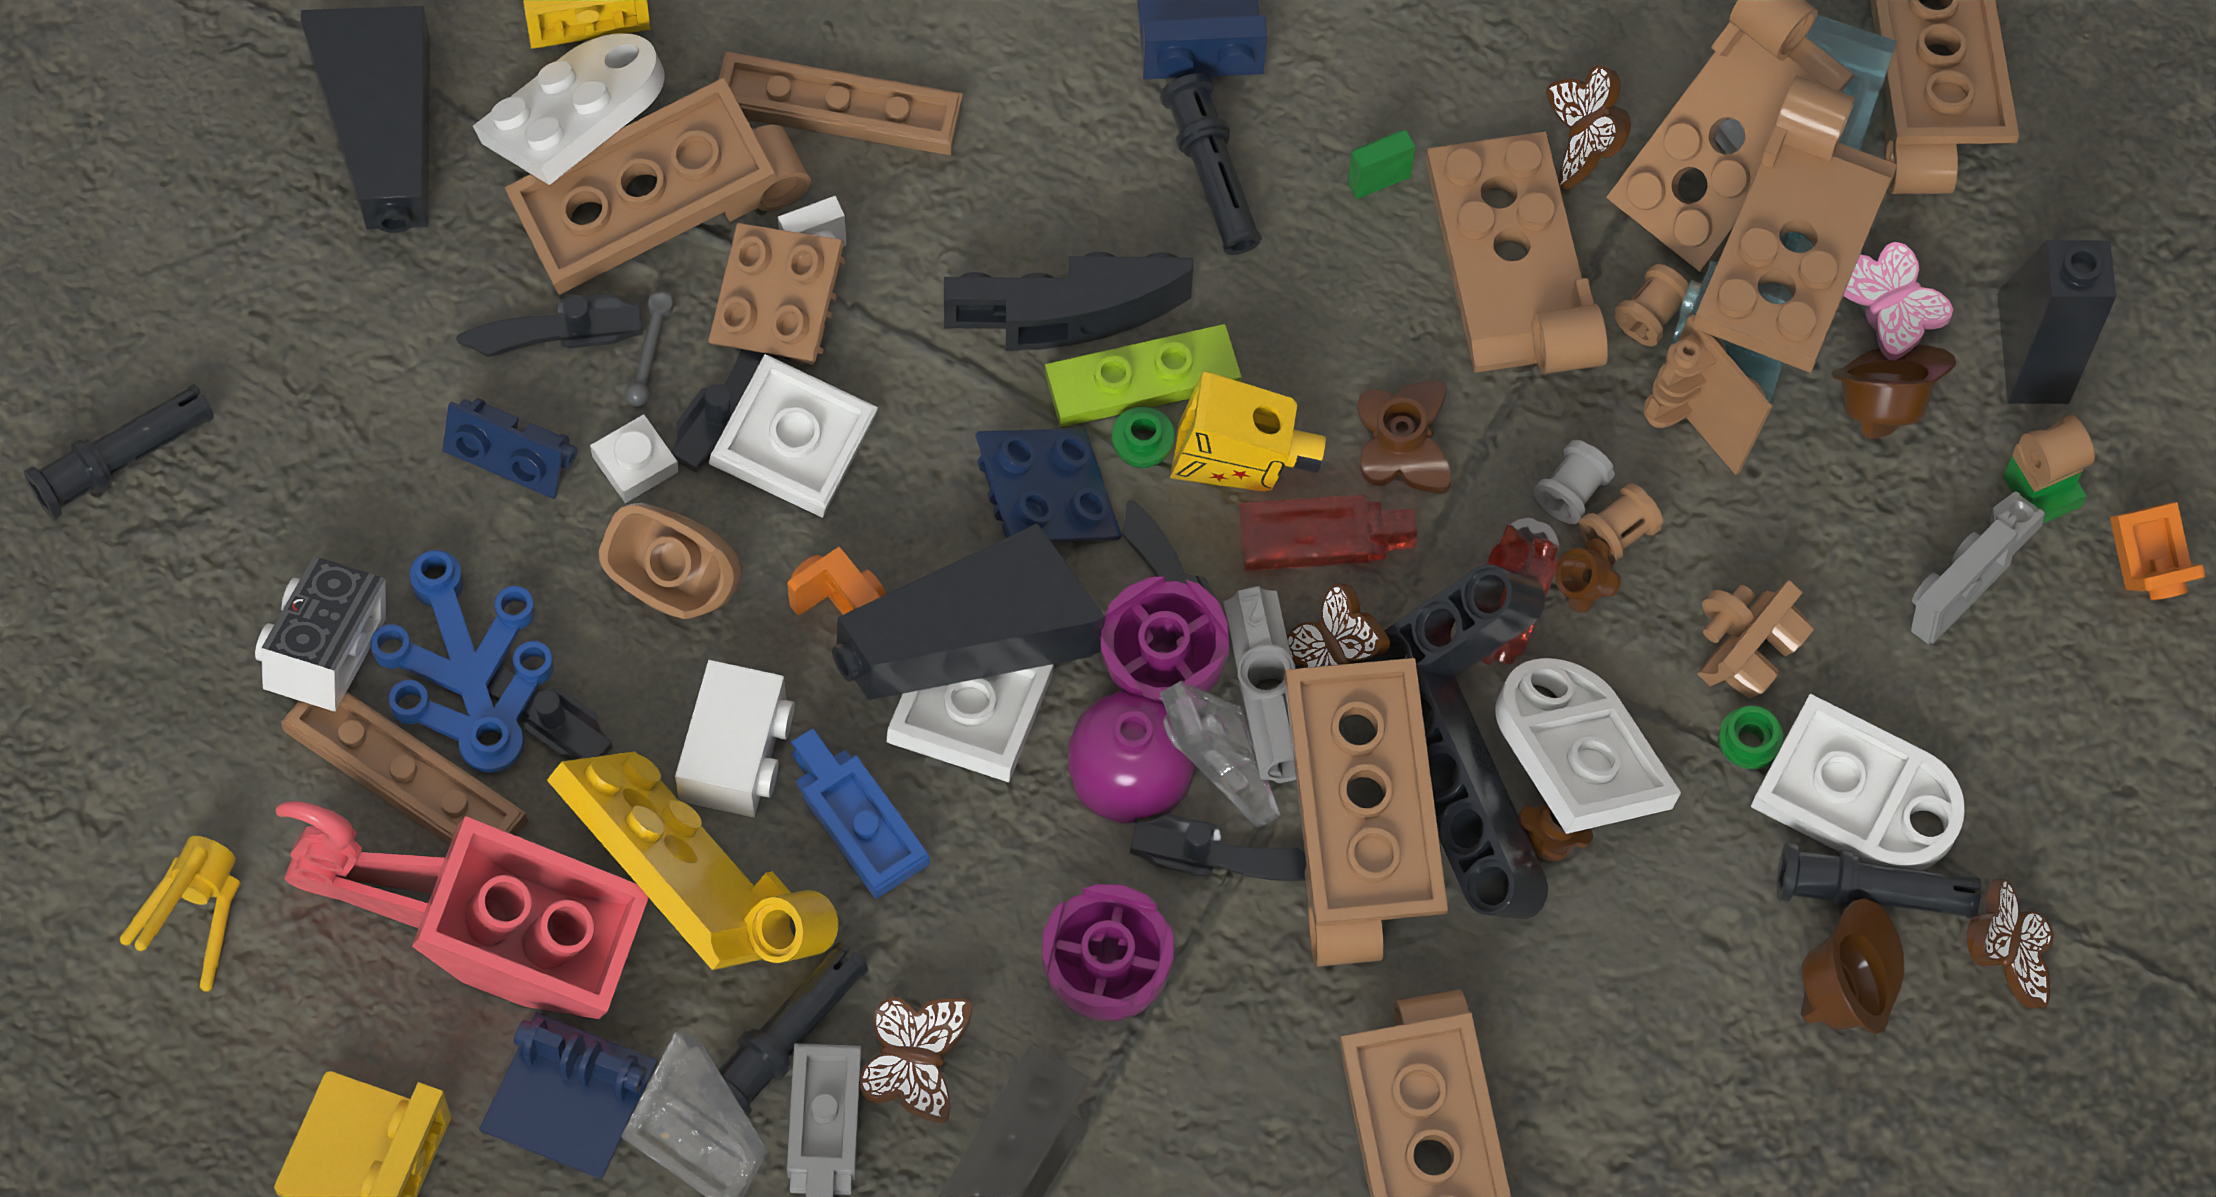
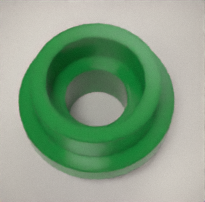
M1136 407L1122 413L1113 425L1112 445L1116 454L1127 464L1136 468H1149L1162 462L1168 457L1174 445L1175 436L1171 421L1166 415L1154 408ZM1145 429L1152 431L1154 436L1148 440H1139L1132 433L1135 430Z
M1745 706L1733 710L1722 721L1718 733L1719 746L1724 756L1733 764L1746 769H1759L1771 764L1778 755L1784 740L1783 730L1779 721L1771 712L1759 706ZM1743 733H1752L1759 738L1761 745L1757 747L1747 746L1740 741L1739 736Z

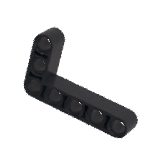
M1487 564L1473 569L1385 629L1384 631L1390 641L1389 649L1382 656L1371 660H1364L1363 663L1405 659L1406 655L1407 659L1415 658L1438 837L1463 894L1473 910L1483 915L1528 919L1535 916L1543 908L1547 900V879L1525 829L1520 825L1518 814L1455 677L1531 627L1542 614L1545 594L1543 586L1533 575ZM1506 587V600L1503 606L1501 607V594L1504 588ZM1455 621H1456V624H1457L1456 634H1455V636H1454V638H1453V640H1452V639H1451V631H1452V627H1453V625H1454V623H1455ZM1432 709V722L1428 728V715ZM1457 765L1458 774L1457 779L1453 785L1452 775L1454 768ZM1482 821L1484 826L1483 835L1479 841L1477 836L1478 827ZM1508 877L1509 892L1504 899L1503 885Z

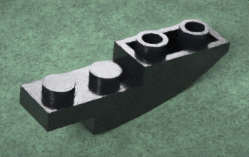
M1092 252L1084 256H1069L1068 278H1054L1044 273H1030L1021 278L991 277L980 272L965 273L959 277H944V328L1006 329V351L1041 350L1077 345L1107 338L1139 327L1191 299L1193 258L1177 257L1164 252L1152 253L1146 257H1116L1107 252Z

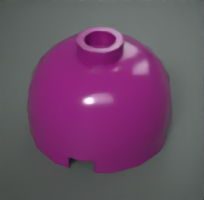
M1165 576L1149 577L1127 586L1109 604L1105 614L1104 628L1101 630L1102 659L1113 682L1121 691L1152 701L1169 704L1175 708H1181L1202 699L1218 683L1229 656L1228 621L1218 600L1200 584L1186 580V584L1178 581H1165Z
M1117 691L1096 700L1079 716L1068 743V768L1073 780V788L1078 798L1097 815L1119 823H1136V818H1147L1154 814H1157L1158 818L1170 813L1187 796L1196 768L1195 740L1183 714L1169 704L1152 701L1125 691Z
M1095 884L1084 888L1083 894L1072 897L1065 904L1063 900L1053 909L1043 930L1042 967L1053 994L1070 1011L1091 1020L1120 1021L1143 1012L1160 996L1173 969L1174 934L1169 922L1167 926L1165 918L1156 910L1157 905L1146 894L1127 886Z

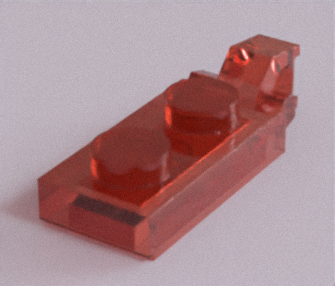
M1365 495L1239 504L1244 571L1370 563V560L1385 559L1386 551L1415 548L1417 527L1415 510L1381 511V502L1366 501Z

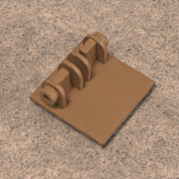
M737 223L708 343L789 357V360L792 362L814 366L816 357L823 355L824 349L820 345L825 329L824 324L825 320H831L833 314L828 311L830 302L836 301L837 294L832 291L835 287L839 267L844 266L846 260L841 256L844 241Z
M1694 314L1688 317L1678 341L1669 348L1666 354V364L1660 368L1652 386L1653 394L1646 399L1643 412L1649 424L1655 428L1669 427L1687 418L1731 471L1737 475L1741 472L1773 406L1766 399L1761 386L1752 378L1747 377L1727 354L1725 346L1718 337L1692 328L1695 318Z

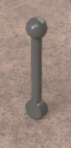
M665 292L653 293L648 299V310L652 316L635 381L625 391L626 400L635 407L642 406L649 400L650 392L646 384L662 322L673 311V300Z

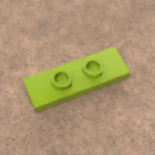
M1225 324L1045 364V377L1060 428L1120 415L1136 407L1151 408L1190 399L1203 371L1239 382L1242 379Z

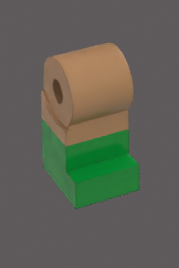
M2068 414L2047 430H2035L2024 433L2019 443L2016 444L2003 479L2012 493L2015 491L2020 493V496L2045 512L2043 524L2083 507L2087 495L2078 481L2083 469L2092 465L2095 459L2094 447L2086 428L2077 417Z

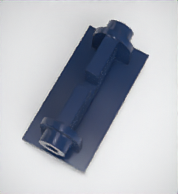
M476 398L473 402L463 399L460 404L452 401L449 403L443 452L552 499L556 498L561 468L569 470L578 453V447L569 444L570 439L564 434L558 435L532 423H529L523 432L517 430L518 417L490 406L480 398Z

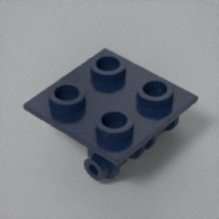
M1086 428L977 431L975 436L981 453L977 464L979 470L985 473L990 488L988 498L990 503L996 505L993 509L995 519L1004 522L1002 528L1006 538L1036 523L1051 542L1119 540L1122 537Z
M536 1012L531 1022L523 1019L516 1031L514 1044L518 1045L519 1048L479 1130L602 1180L658 1061Z

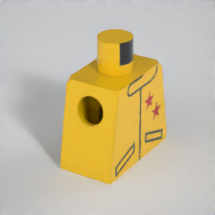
M1203 371L1178 423L1170 478L1255 491H1270L1273 489L1284 466L1317 473L1322 463L1326 437L1294 429L1297 402L1293 398Z

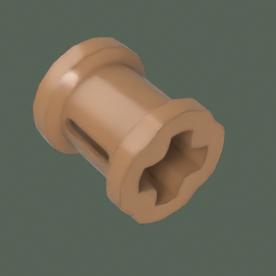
M1662 264L1652 265L1645 274L1646 282L1630 300H1623L1615 307L1614 318L1619 327L1629 337L1642 345L1650 347L1657 345L1663 338V328L1676 312L1688 309L1695 300L1694 291L1685 278L1674 269Z
M1629 483L1620 490L1619 499L1597 515L1595 513H1587L1579 520V530L1586 544L1594 538L1606 541L1610 547L1608 559L1610 564L1614 565L1623 557V550L1644 534L1655 535L1659 532L1663 524V518L1654 500L1641 487Z

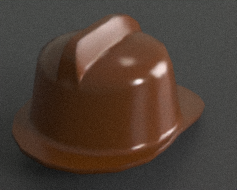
M1917 345L1903 357L1897 360H1889L1882 354L1879 348L1871 350L1846 366L1832 371L1831 375L1833 378L1841 380L1844 408L1848 417L1861 422L1863 434L1867 439H1876L1891 435L1899 426L1912 425L1923 420L1935 382L1955 367L1956 359L1952 353L1945 349Z
M1866 898L1851 901L1844 910L1834 934L1810 950L1802 962V980L1805 993L1800 1015L1806 1022L1815 1023L1823 1021L1827 1026L1835 1030L1862 1026L1872 1034L1885 1031L1890 1013L1902 986L1904 956L1898 933L1891 919L1877 903Z

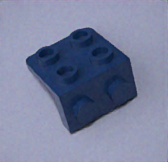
M1137 0L1143 79L1180 78L1197 73L1207 74L1209 77L1264 74L1267 27L1266 16L1259 15L1258 0Z

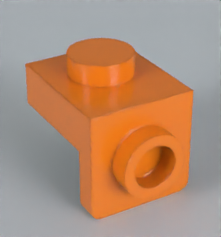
M2168 502L2110 516L2126 590L2148 591L2150 600H2158L2185 594L2188 592L2187 581L2206 577L2203 564H2191L2178 502Z
M837 547L824 557L814 555L806 559L795 569L787 583L789 606L797 615L803 614L826 597H829L844 615L886 595V591L877 577L868 569L861 573L840 547Z

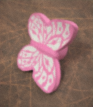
M1892 242L1886 245L1880 253L1878 261L1873 260L1870 256L1860 255L1844 293V297L1866 306L1865 314L1867 321L1876 330L1880 350L1889 360H1897L1916 347L1922 339L1924 329L1932 330L1947 325L1954 310L1950 300L1942 293L1934 289L1923 288L1916 282L1919 273L1916 256L1910 248L1899 242Z

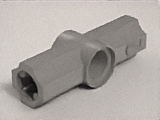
M1260 586L1238 590L1232 598L1223 601V607L1228 621L1243 705L1246 710L1259 776L1261 780H1273L1278 784L1296 780L1284 674L1287 669H1295V664L1290 652L1277 590H1265ZM1266 679L1282 681L1278 687L1271 690H1261L1255 687Z

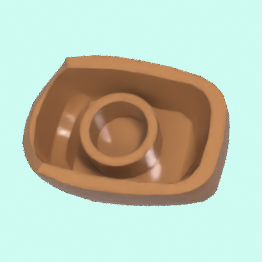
M645 503L629 504L615 512L604 533L599 548L600 564L612 580L654 609L682 619L697 617L726 605L738 588L742 572V565L738 554L716 532L683 515Z

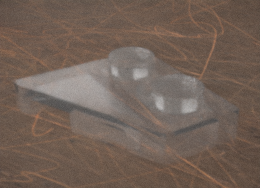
M1183 681L1160 692L1168 714L1163 719L1164 728L1173 745L1182 751L1255 826L1261 827L1280 817L1281 815L1268 780L1260 779L1251 735L1240 707Z
M688 1027L675 1033L621 1137L705 1197H744L768 1150L696 1033Z

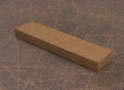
M727 51L719 75V79L725 78L748 120L950 156L963 106V93Z
M347 691L336 711L299 700L281 721L285 733L448 844H451L457 826L465 816L515 836L528 821L526 812Z

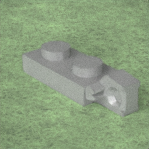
M2016 491L1994 506L1990 518L1991 526L1981 536L1976 532L1971 533L1956 550L1952 559L1953 564L1941 576L1936 572L1930 574L1915 592L1912 603L1916 605L1911 632L1927 644H1933L2011 565L2012 556L2042 526L2045 512L2042 509H2038Z
M794 1044L787 1158L790 1193L806 1194V1197L851 1195L852 1180H855L862 1059L861 1046Z

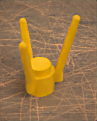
M202 836L189 837L179 857L173 859L165 877L120 936L121 944L125 946L130 945L140 933L134 946L138 951H145L181 897L199 905L207 904L210 897L217 898L200 980L201 990L210 991L213 987L216 968H218L231 901L241 884L239 880L229 875L236 862L234 854L225 846Z

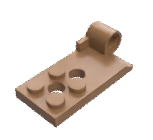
M1738 0L1731 12L1730 22L1711 46L1715 53L1606 197L1699 272L1706 273L1725 248L1760 167L1765 148L1775 128L1781 108L1795 76H1800L1843 92L1855 77L1854 73L1806 37L1817 18L1818 10L1805 0ZM1736 119L1744 128L1745 139L1743 145L1732 154H1724L1716 145V131L1724 121ZM1697 168L1704 173L1707 179V191L1701 200L1688 204L1679 194L1678 183L1686 171Z
M1870 0L1886 101L1882 120L1886 141L1885 160L1897 164L1888 193L1952 194L1956 185L1958 168L1956 144L2017 143L2019 138L1996 0H1939L1946 7L1941 10L1929 9L1919 2L1920 0ZM1932 44L1945 45L1954 54L1940 56L1932 53L1927 46Z
M1795 76L1781 108L1775 128L1765 148L1760 167L1696 312L1692 328L1809 373L1812 372L1897 168V164L1839 143L1850 116L1855 97L1800 76ZM1790 232L1801 233L1811 241L1813 248L1804 253L1792 252L1783 246L1780 237ZM1766 283H1778L1788 289L1792 298L1782 304L1771 303L1760 295L1758 288Z
M723 77L621 128L550 185L530 174L504 188L557 293L560 295L723 212L729 222L757 208L762 211H774L784 208L797 201L807 192L811 185V178L783 127L779 125H765L752 130L728 83ZM647 174L657 178L655 188L645 196L634 197L626 193L628 184L637 176ZM587 202H595L602 205V211L595 221L585 225L575 224L571 221L572 214L578 206Z
M1546 132L1427 148L1425 163L1474 373L1538 364L1542 374H1550L1606 365L1608 346L1604 319L1599 306L1593 302L1588 278H1582ZM1489 189H1503L1511 194L1514 203L1505 208H1495L1488 205L1481 195ZM1504 241H1513L1523 246L1527 255L1518 261H1507L1496 254L1494 247Z
M1415 658L1287 669L1284 674V684L1307 864L1305 879L1309 904V935L1315 967L1382 961L1383 933L1381 920L1447 914L1448 912ZM1360 715L1370 720L1375 728L1376 735L1367 744L1354 745L1342 737L1339 731V723L1348 716ZM1357 778H1370L1380 785L1384 798L1375 807H1358L1348 797V784Z
M1461 989L1395 1000L1394 1027L1340 1036L1343 1067L1370 1197H1511L1472 1012L1469 1013L1468 1005ZM1425 1140H1435L1442 1143L1448 1149L1451 1156L1450 1168L1440 1175H1428L1422 1172L1414 1161L1415 1146Z

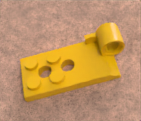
M636 751L562 761L547 779L550 785L712 970L762 959L771 963L788 962L822 954L834 943L838 932V917L834 906L826 896L813 890L791 893L773 871L766 872L754 886L701 826V818L697 812L688 804L679 801L660 780L661 774L658 768L650 760L637 754ZM790 917H792L795 924V936L790 928Z

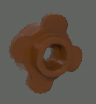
M1594 538L1589 540L1585 549H1570L1563 554L1557 564L1555 572L1557 586L1561 593L1569 598V606L1576 612H1588L1592 608L1593 602L1603 596L1613 597L1620 589V575L1613 571L1608 559L1610 547L1602 539ZM1590 570H1591V571H1592L1591 579H1590V581H1588V575H1589V572H1590Z
M1546 801L1543 805L1536 808L1531 806L1523 807L1518 816L1520 825L1525 829L1536 856L1544 860L1561 861L1570 854L1573 847L1586 848L1593 839L1591 828L1566 834Z

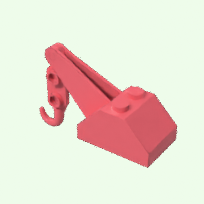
M286 801L276 807V814L279 817H291L313 825L305 827L294 843L290 853L292 859L284 877L289 884L301 890L341 900L418 928L412 947L464 984L524 1007L600 1019L607 1013L649 898L638 884L467 816L458 824L446 858L361 852L362 847L355 842L357 832L352 828L351 823L338 813L318 805L299 801ZM354 881L430 893L432 895L429 902L425 903Z

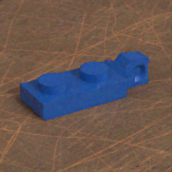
M813 728L791 741L794 747L792 757L805 774L796 780V785L802 793L803 800L875 900L930 865V856L857 755L851 757L844 750L833 756Z

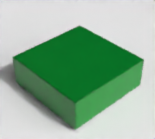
M1400 130L1352 150L1347 183L1356 199L1411 178L1416 146L1406 130Z

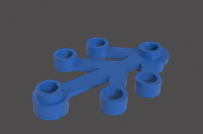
M441 550L427 551L418 556L412 563L410 581L417 599L423 604L433 607L450 660L411 643L408 633L402 627L394 624L381 626L373 633L371 648L376 662L382 667L389 669L400 667L462 695L468 716L429 701L425 687L415 680H404L393 686L389 693V704L392 714L401 723H418L458 741L463 760L473 769L485 773L504 771L518 760L523 750V733L517 722L539 684L546 682L552 676L554 670L551 651L545 644L538 641L523 643L516 649L513 656L516 675L496 706L493 707L487 686L520 629L527 627L533 621L535 616L533 598L529 591L520 586H510L501 590L495 599L497 616L475 652L457 599L463 589L460 565L456 558L448 552ZM433 567H444L446 569L445 574L438 579H429L424 576L425 571ZM514 601H519L526 605L524 611L517 615H510L504 612L506 605ZM388 640H398L403 643L402 647L395 653L388 654L380 650L384 642ZM532 656H538L545 660L543 666L537 670H527L522 665L527 658ZM407 695H415L421 699L420 703L412 709H403L398 706L399 701ZM488 732H498L502 735L500 741L492 746L482 745L479 739Z

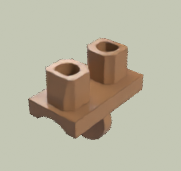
M1787 580L1776 592L1768 590L1763 592L1748 609L1747 606L1755 597L1754 592L1749 587L1740 585L1732 595L1722 590H1712L1702 603L1705 614L1711 620L1703 630V634L1714 643H1718L1725 633L1728 636L1699 670L1697 675L1710 687L1725 680L1731 687L1748 699L1762 694L1779 672L1757 650L1766 639L1785 657L1795 652L1814 630L1811 623L1794 605L1803 592L1790 580Z

